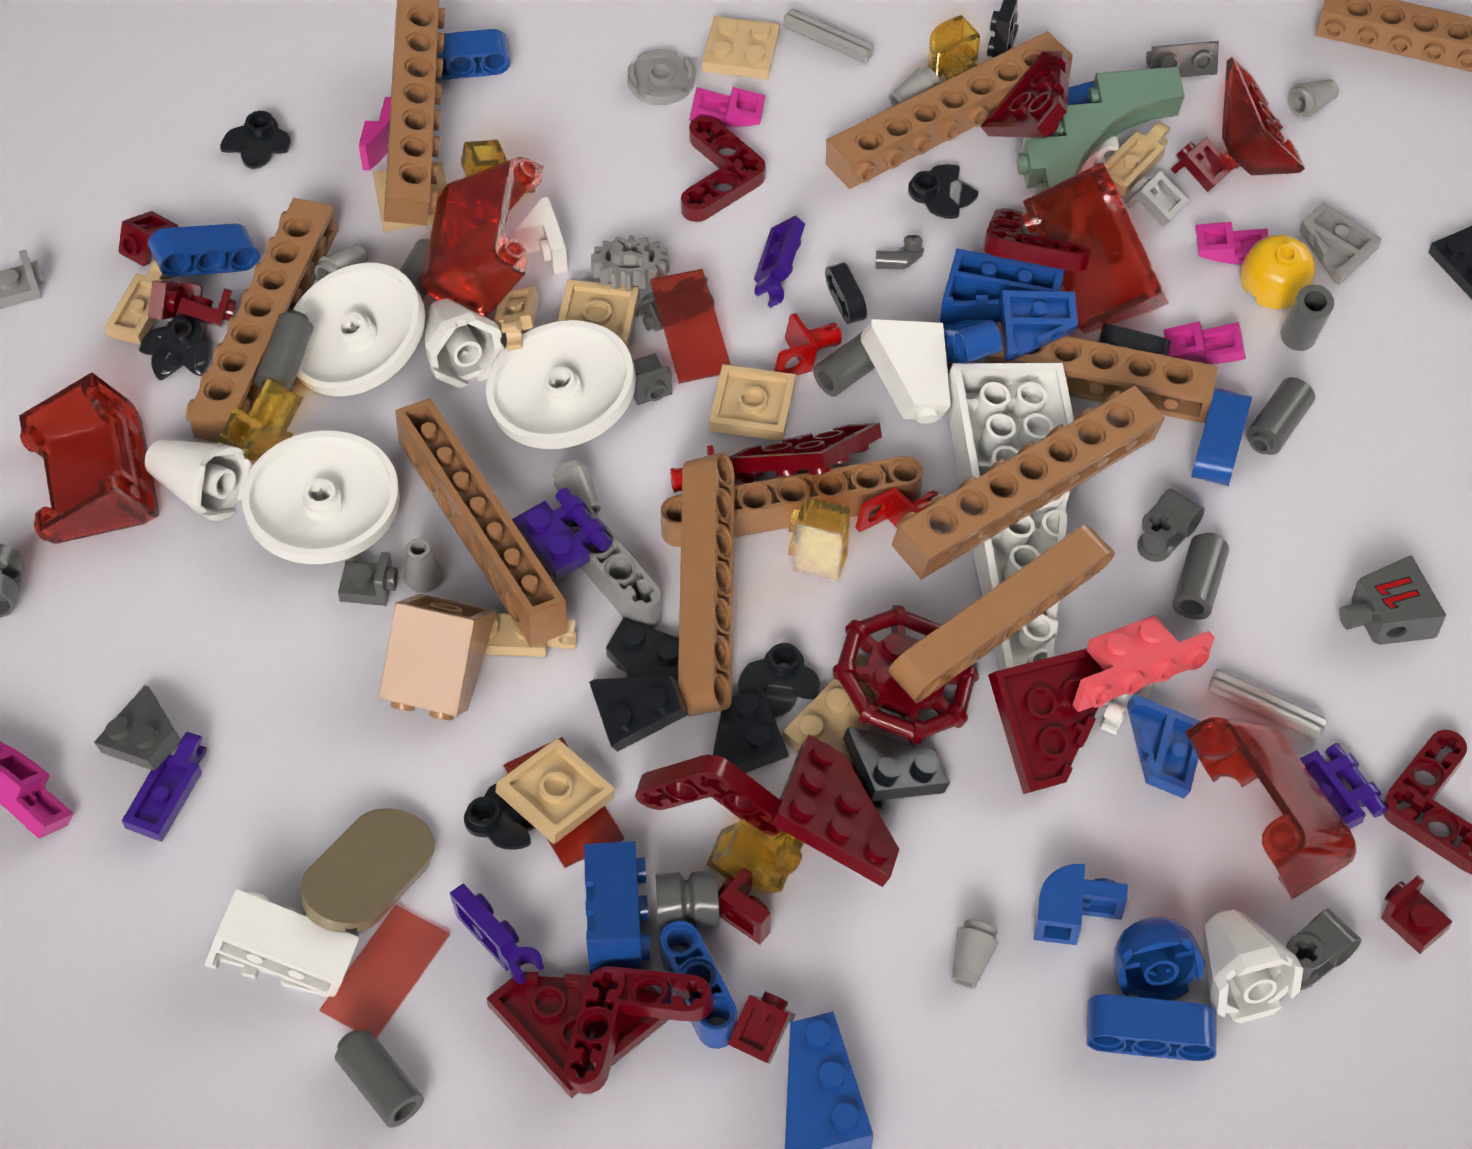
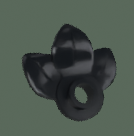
M255 111L246 117L244 126L233 128L225 134L220 144L221 152L241 153L244 165L249 169H257L269 162L272 153H287L291 140L287 132L278 128L276 119L270 113Z
M937 165L930 171L918 172L908 185V193L913 200L925 204L930 213L946 219L958 218L959 208L969 206L977 199L979 193L972 187L957 180L960 172L958 165Z
M179 315L173 318L166 327L150 331L142 340L139 348L141 353L152 355L151 366L158 380L167 378L183 365L191 373L202 376L210 358V349L201 339L203 334L201 324L196 318L188 315ZM188 328L185 334L178 335L180 330Z
M780 643L773 646L767 652L764 659L751 662L744 668L739 678L738 690L741 693L762 685L774 717H780L792 710L798 697L814 700L819 693L820 681L816 672L804 665V657L794 645ZM788 663L790 666L782 667L779 664Z
M496 784L488 788L484 797L476 798L468 805L464 814V824L470 834L477 837H488L496 847L507 850L523 849L531 845L528 831L535 829V827L495 792Z

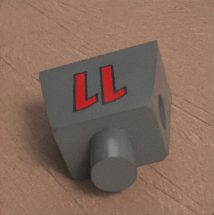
M1412 555L1360 578L1351 598L1352 604L1342 606L1339 609L1340 620L1345 629L1349 630L1364 625L1372 641L1378 645L1436 638L1446 617L1445 611Z

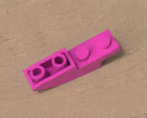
M0 741V804L39 839L68 826L74 813L45 788L50 774L16 749Z

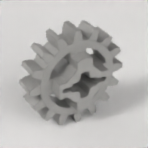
M629 236L628 240L615 237V240L612 242L603 241V247L595 246L594 254H591V271H593L594 278H600V284L611 283L612 289L626 286V290L631 291L633 286L644 290L648 284L656 286L658 285V279L667 278V272L670 271V256L668 255L667 248H660V242L649 243L647 237L635 240L634 236Z

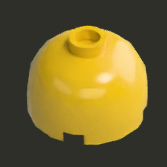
M1284 234L1267 236L1256 242L1242 262L1240 271L1242 287L1246 293L1249 290L1257 298L1255 302L1263 307L1275 310L1291 308L1299 291L1305 286L1313 285L1316 271L1314 257L1307 246L1295 237Z

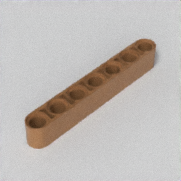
M723 452L686 461L682 471L678 686L687 708L688 716L690 717L727 710L732 701L735 476L732 462L728 455Z
M901 456L832 468L831 471L823 474L810 475L809 473L734 485V537L858 516L861 505L865 501L894 487L911 502L921 496L923 467L915 458ZM682 495L666 499L661 506L662 538L667 544L675 547H681ZM881 505L875 507L870 513L878 512Z
M1088 524L1082 525L902 653L892 663L888 673L916 703L921 702L1098 574L1109 564L1116 552Z

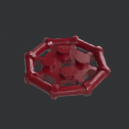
M893 605L891 610L861 621L852 620L845 627L847 635L838 663L833 667L832 671L834 679L839 680L860 716L858 720L863 725L869 723L907 738L911 744H920L924 738L952 727L961 728L968 721L966 712L974 683L979 680L978 669L970 666L946 683L957 685L952 704L942 697L946 684L926 699L916 703L888 673V669L902 653L920 641L906 635L905 627L927 636L941 625L906 611L903 605ZM891 627L892 634L888 635L884 640L877 642L870 636L872 633ZM859 647L868 654L864 667L854 664ZM859 681L863 682L866 687L869 684L874 692L872 695L874 701L872 703ZM883 708L885 710L903 716L905 720L888 714L886 712H883L880 709ZM925 709L927 711L933 709L938 714V716L925 721H921L918 718L920 711Z

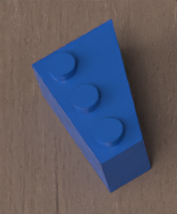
M956 248L942 299L940 323H943V326L964 319L992 320L995 324L997 322L1001 323L999 296L1002 290L1061 292L1064 270Z
M636 841L584 844L585 906L587 916L586 942L590 975L595 970L607 966L642 970V961L651 960L649 934H641L640 922L648 921L647 895L639 896L638 883H646L645 857L636 856Z
M834 1011L790 1022L785 1149H872L873 1131Z

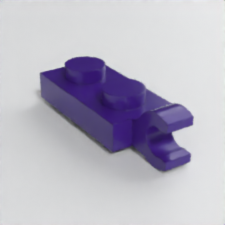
M796 215L770 229L754 280L757 282L754 289L755 295L758 297L768 292V306L770 308L781 303L784 299V290L781 282L791 274L796 252L801 245V236L805 223Z
M187 731L183 735L182 741L179 743L174 755L170 754L156 771H150L121 820L125 829L163 842L202 774L199 763L207 750L206 747L200 745L203 739L202 736Z
M464 883L449 893L456 917L506 971L510 970L514 981L519 984L526 982L524 972L520 968L524 964L531 963L539 971L544 969L539 951L532 947H518L516 943L519 942V937L514 928L506 920L499 922L493 916L492 906L481 893L474 895Z

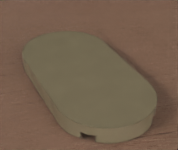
M376 809L360 816L305 872L300 886V896L303 902L302 908L306 916L318 926L333 932L345 933L346 928H357L358 932L374 926L429 867L435 848V841L431 830L418 817L398 809Z

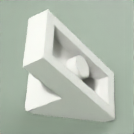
M549 197L541 198L515 231L517 253L522 255L540 251L543 262H550L554 275L568 272L566 246Z

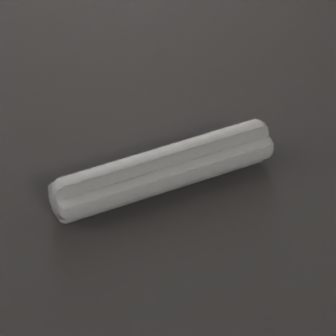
M790 9L784 16L783 25L785 28L857 60L868 62L874 53L872 43L795 9Z
M1217 670L1210 680L1208 689L1211 692L1313 739H1318L1326 726L1327 719L1222 670Z

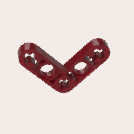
M699 116L691 121L689 125L690 143L719 168L686 189L681 195V213L683 217L689 221L701 222L764 183L766 165L760 155L715 118ZM724 148H730L736 151L734 154L728 156L719 153V151ZM719 184L732 186L728 191H718L714 187Z
M1007 208L995 210L985 234L983 245L985 253L996 257L1068 271H1085L1087 269L1091 252L1089 248L1076 243L1024 234L1026 214Z
M1440 730L1430 737L1389 789L1384 800L1387 810L1383 815L1392 825L1464 872L1472 875V856L1470 855V852H1472V824L1434 800L1460 767L1467 752V743L1457 732ZM1446 746L1451 748L1453 751L1449 752L1440 764L1436 760L1440 749L1442 750ZM1416 771L1429 772L1434 776L1436 783L1430 786L1420 784L1415 779L1414 773ZM1405 801L1410 805L1409 807L1404 808L1403 811L1396 807L1397 804ZM1421 812H1424L1425 815L1420 824L1416 821V818H1419ZM1431 822H1441L1449 828L1450 835L1438 837L1430 831L1428 824ZM1459 835L1463 840L1460 841L1458 847H1455L1454 843Z
M702 755L645 772L641 775L635 793V798L640 804L656 810H665L712 797L759 833L770 836H782L786 833L770 824L780 799L733 763L717 755Z
M612 966L601 967L595 970L586 982L564 1062V1073L571 1087L576 1092L592 1094L599 1091L605 1085L612 1065L624 1015L688 1022L700 1021L706 1018L714 1007V996L707 981L696 975ZM609 983H614L616 989H610L605 999L608 1009L603 1008L604 998L600 989H607ZM656 985L661 988V994L655 1001L644 1003L639 1000V994L645 987ZM672 988L674 989L677 996L672 995ZM693 992H699L701 998H696L693 1000L692 1005H687L685 999L691 998ZM605 1021L608 1023V1029L603 1036L595 1039L586 1036V1030L593 1022ZM588 1050L591 1052L590 1062L595 1070L587 1071L585 1077L581 1078L577 1071L586 1069L589 1060L586 1052Z

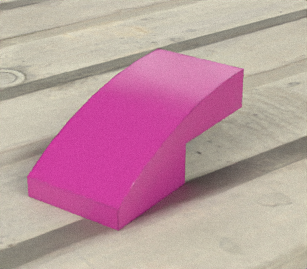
M696 87L689 121L699 116H710L726 127L760 125L765 95L732 87L730 96Z
M385 97L379 121L365 120L358 145L363 170L370 171L388 153L391 97Z
M1232 222L1195 225L1198 255L1222 263L1242 265L1245 256L1256 242L1269 236L1268 228L1233 231Z
M1200 321L1163 329L1164 338L1172 341L1168 353L1170 357L1198 361L1205 364H1219L1246 359L1239 322L1202 330Z

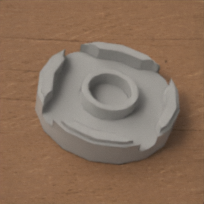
M656 49L644 52L637 57V61L634 64L631 63L628 67V86L632 94L639 100L652 105H668L679 102L687 97L694 88L695 69L691 61L685 56L684 59L677 56V52L672 50Z

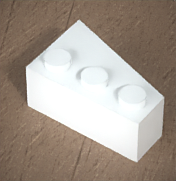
M235 889L204 966L217 969L220 962L243 967V976L256 979L258 972L279 976L282 978V986L334 999L360 937L351 934L347 928L345 933L324 929L311 921L306 916L304 910L296 907H281L269 902L268 898L259 892L250 890L243 892Z

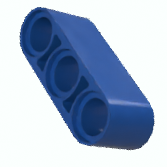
M497 29L444 33L443 53H437V58H443L442 78L436 80L492 76L506 72L510 67L506 34Z
M241 224L163 228L154 232L148 240V247L160 271L169 277L247 271L257 264L260 257L245 226Z
M964 319L943 326L947 363H968L1002 351L1001 334L997 325L992 320Z
M1215 388L1191 477L1229 486L1253 396Z
M687 921L671 922L664 927L660 936L662 965L666 972L696 975L707 981L714 996L713 1010L706 1018L691 1022L704 1045L715 1049L728 1046V1041L737 1023L735 1003L698 930ZM679 944L689 947L688 950L683 952H676L671 948ZM693 992L691 998L685 999L686 1004L692 1005L694 999L701 998L699 992ZM717 1016L726 1019L727 1022L715 1026L709 1024L707 1020Z
M1112 994L1095 995L1087 1001L1086 1043L1091 1049L1100 1052L1187 1061H1206L1217 1055V1014L1213 1007L1201 1003Z

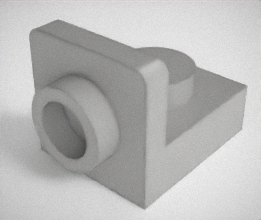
M1160 170L1151 179H1148L1145 175L1129 189L1133 196L1125 205L1130 209L1139 201L1164 226L1189 200Z
M26 249L19 251L23 265L0 271V309L42 298L37 283L43 282L44 279L38 261L30 262Z

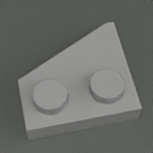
M1324 202L1302 221L1300 228L1301 234L1333 282L1337 285H1340L1379 249L1382 240L1381 237Z

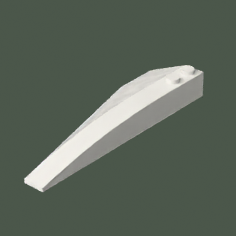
M1063 363L952 364L948 375L951 406L947 413L960 485L971 476L978 478L987 473L988 469L998 460L1005 459L1007 461L1016 456L1018 451L1027 443L1034 441L1036 444L1043 440L1056 426L1063 424L1065 427L1074 421ZM1070 491L972 549L982 596L1066 537L1068 516L1066 510ZM1059 602L995 648L1001 670L1055 656L1054 647L1058 631L1057 613Z

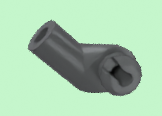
M907 235L904 238V247L898 251H876V269L909 268L923 255V239L919 235Z

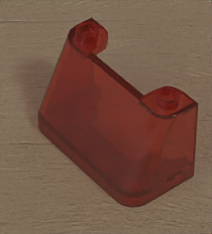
M515 157L450 182L445 186L438 196L422 274V284L429 295L438 300L451 299L487 318L526 274L528 255L519 241L504 234L509 211L526 191H532L540 184L544 166L525 157Z
M1103 162L1023 201L1027 212L1022 214V217L1030 234L1037 232L1040 237L1080 244L1091 251L1088 267L1085 271L1064 270L1062 286L1065 292H1075L1078 317L1076 330L1080 329L1083 334H1087L1101 329L1103 324L1113 325L1169 304L1117 187Z
M93 372L19 415L22 444L28 451L35 452L44 460L51 508L45 506L37 510L34 521V529L42 540L59 544L144 525L159 516L153 476L145 468V455L148 448L141 416L129 399Z
M1210 717L1185 731L1202 767L1212 782L1217 781L1220 777H1229L1236 780L1243 788L1258 778L1282 812V816L1272 821L1265 828L1262 834V845L1279 875L1280 883L1291 899L1296 898L1353 861L1357 845L1351 831L1284 735L1276 727L1229 718Z

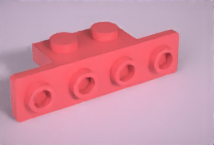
M1153 615L1091 638L1086 651L1104 671L1083 678L1080 681L1073 707L1078 712L1091 707H1100L1109 700L1124 694H1134L1141 688L1158 681L1165 682L1181 672L1189 669L1196 670L1202 667L1209 659V652L1215 637L1210 631L1178 642L1157 617Z

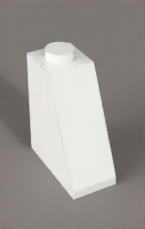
M871 319L861 333V342L902 418L914 419L921 424H930L940 420L951 406L943 323Z

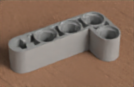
M587 505L586 511L592 516V518H598L603 523V521L597 516V514ZM575 521L566 525L573 534L581 530ZM605 525L607 529L606 534L612 540L611 546L605 551H600L595 544L587 547L590 562L581 566V569L622 617L655 628L662 619L661 590Z

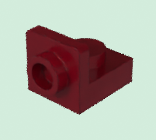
M1205 137L1196 146L1190 141L1176 154L1179 161L1171 168V171L1176 174L1181 168L1185 167L1208 192L1235 167L1211 140Z
M153 211L123 220L118 251L121 255L141 266L149 265L151 251L148 247V240L150 236L163 228L178 227V224Z
M172 278L153 280L148 317L164 320L179 316L180 314H178L177 310L181 298L190 300L192 294L203 297V285Z
M224 288L218 309L212 308V300L192 294L190 300L181 298L177 312L180 315H188L196 318L198 321L222 328L224 320L229 321L233 316L237 301L231 299L232 291Z
M744 867L736 877H728L718 891L719 917L760 945L770 934L771 912L759 898L752 895L748 897L752 890V872Z
M1417 875L1407 885L1403 881L1398 882L1387 893L1384 900L1388 904L1381 919L1413 949L1421 954L1449 930L1453 921L1420 893L1425 881Z
M764 991L762 998L749 995L728 1041V1045L765 1063H771L788 1022H793L796 1014L786 1010L788 1001L772 993Z

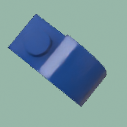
M1071 864L1057 869L1048 876L1042 885L1035 915L1033 940L1077 945L1082 926V915L1122 920L1127 902L1128 884L1116 883L1107 878L1084 879L1085 864Z

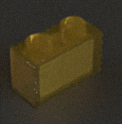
M809 496L804 498L800 510H793L789 523V532L793 534L788 548V555L794 556L793 570L839 581L848 556L850 508L848 506L842 507L841 504L835 506L833 502L827 504L825 500L819 502L817 498L812 500Z

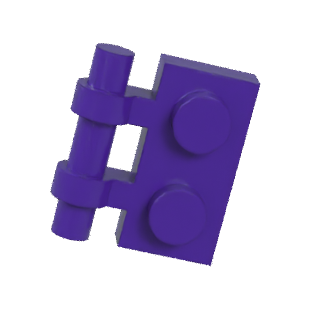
M568 488L560 489L555 495L556 500L561 504V507L553 510L546 501H543L512 519L536 557L556 581L590 562L587 547L595 544L600 551H605L612 544V540L606 534L607 529L598 518H592L586 511V503L580 496L573 495ZM572 521H575L581 528L580 531L574 534L566 526Z
M1339 743L1331 745L1325 751L1331 761L1326 762L1319 751L1316 750L1284 765L1280 776L1327 839L1363 823L1366 814L1361 807H1366L1374 818L1381 816L1387 810V806L1380 798L1381 791L1374 782L1366 780L1358 769L1359 762L1352 753H1346ZM1339 778H1345L1353 790L1348 791Z

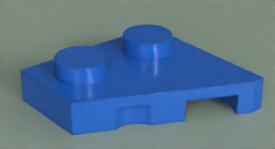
M1002 290L999 296L1005 361H1012L1075 332L1078 326L1075 292Z
M1133 694L1128 700L1127 710L1145 782L1184 799L1191 792L1207 723Z

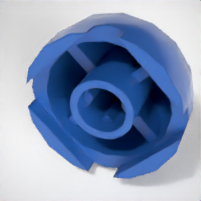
M1152 917L1135 922L1122 932L1114 948V971L1118 984L1126 996H1129V993L1142 998L1174 1000L1189 992L1188 984L1196 976L1199 982L1204 974L1205 962L1191 931L1174 919Z

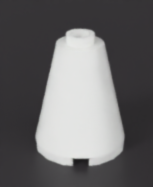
M157 440L149 447L145 455V468L151 476L200 516L213 521H222L231 517L236 512L232 508L238 500L242 501L243 485L252 468V464L249 459L244 457V451L233 445L179 440Z

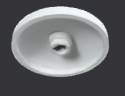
M359 263L338 269L315 283L300 298L293 309L305 314L314 326L297 377L305 386L317 393L339 397L366 392L381 385L395 375L416 350L425 324V309L422 298L407 276L396 268L385 264Z
M568 320L552 322L524 333L523 348L507 351L505 348L493 363L487 378L486 398L495 422L513 440L523 445L540 449L567 448L585 443L601 435L621 418L630 405L635 392L636 371L627 346L611 330L586 321Z
M329 430L299 434L270 448L252 466L242 490V507L245 520L257 542L278 557L304 564L338 562L367 550L388 531L397 515L400 502L397 474L388 456L378 446L363 437L347 432Z

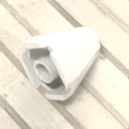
M445 298L433 302L425 313V347L430 370L434 377L458 388L468 386L469 384L465 380L476 376L478 382L487 379L493 363L504 350V346L500 341V338H502L501 331L497 324L451 299Z
M1235 909L1222 910L1212 915L1204 925L1203 939L1210 1001L1218 1015L1225 1017V1014L1228 1013L1231 1019L1237 1023L1275 1014L1283 1007L1279 999L1286 993L1292 999L1300 992L1303 968L1296 955L1248 916Z

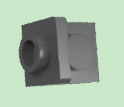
M656 353L633 360L636 371V387L633 398L637 405L657 401L665 396L672 395L671 371L668 366L662 367Z
M381 552L379 564L345 561L338 590L340 602L387 606L390 591H396L398 584V568L392 566L390 553Z

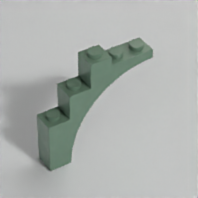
M1178 67L1096 73L1092 88L1087 90L1088 104L1067 105V113L1058 122L1059 127L1052 134L1053 137L1025 139L1022 153L1017 154V171L1019 175H1024L1026 188L1036 187L1037 201L1039 204L1044 205L1045 210L1042 216L1044 234L1050 235V239L1068 241L1072 229L1070 214L1072 185L1089 157L1108 139L1117 136L1131 127L1155 119L1178 116L1185 97Z

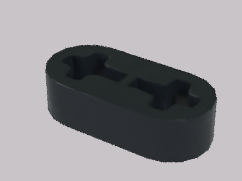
M842 262L826 267V283L844 321L847 324L865 320L867 318L866 303L847 264Z
M1103 324L1098 342L1168 356L1172 341L1120 326Z

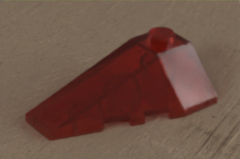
M1233 57L1229 58L1226 62L1222 139L1227 149L1224 152L1225 157L1236 169L1241 166L1250 175L1300 173L1305 167L1298 151L1289 139L1284 142V136L1280 132L1283 126L1267 107L1269 103L1255 79Z

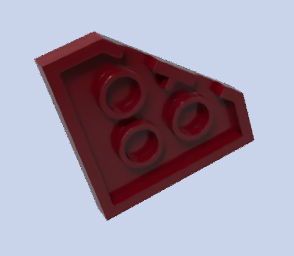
M1043 51L980 126L988 136L1046 138L1058 129V122L1067 113L1070 60L1063 51Z
M880 423L848 424L835 427L833 431L817 434L814 438L813 434L809 433L783 439L782 443L772 444L764 448L761 445L745 448L729 456L732 462L734 473H743L744 478L759 477L768 471H775L776 476H788L799 472V470L807 469L810 475L823 474L832 470L831 465L849 461L851 454L869 450V444L882 438Z
M1086 649L988 674L1023 794L1066 783L1073 769L1071 765L1079 748L1084 746L1096 721L1094 716L1099 707H1091L1080 712L1073 707L1080 681L1083 678L1104 671Z
M808 734L801 744L770 824L883 887L891 877L900 849L845 754Z
M523 971L525 983L519 984L511 978L486 998L487 1005L572 1099L579 1092H576L567 1080L564 1073V1062L585 985L590 975L565 974V977L539 976V972ZM609 983L607 989H600L604 998L603 1008L608 1009L605 999L610 989H616L614 983ZM649 985L640 992L639 1000L644 1003L653 1002L660 996V993L652 985ZM624 1015L611 1066L669 1019ZM605 1021L593 1022L588 1026L586 1036L592 1039L603 1036L608 1029V1023ZM588 1050L586 1052L589 1060L586 1069L577 1071L581 1078L585 1077L587 1071L595 1070L590 1062L591 1052Z

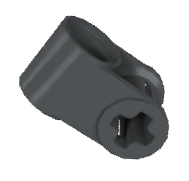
M1172 488L1166 490L1156 505L1142 519V530L1144 533L1140 536L1137 543L1139 554L1149 561L1159 562L1167 559L1181 542L1195 531L1204 515L1205 508Z
M1330 909L1320 912L1304 929L1291 937L1287 942L1286 948L1296 955L1303 968L1300 990L1313 986L1334 967L1343 964L1361 944L1362 939Z

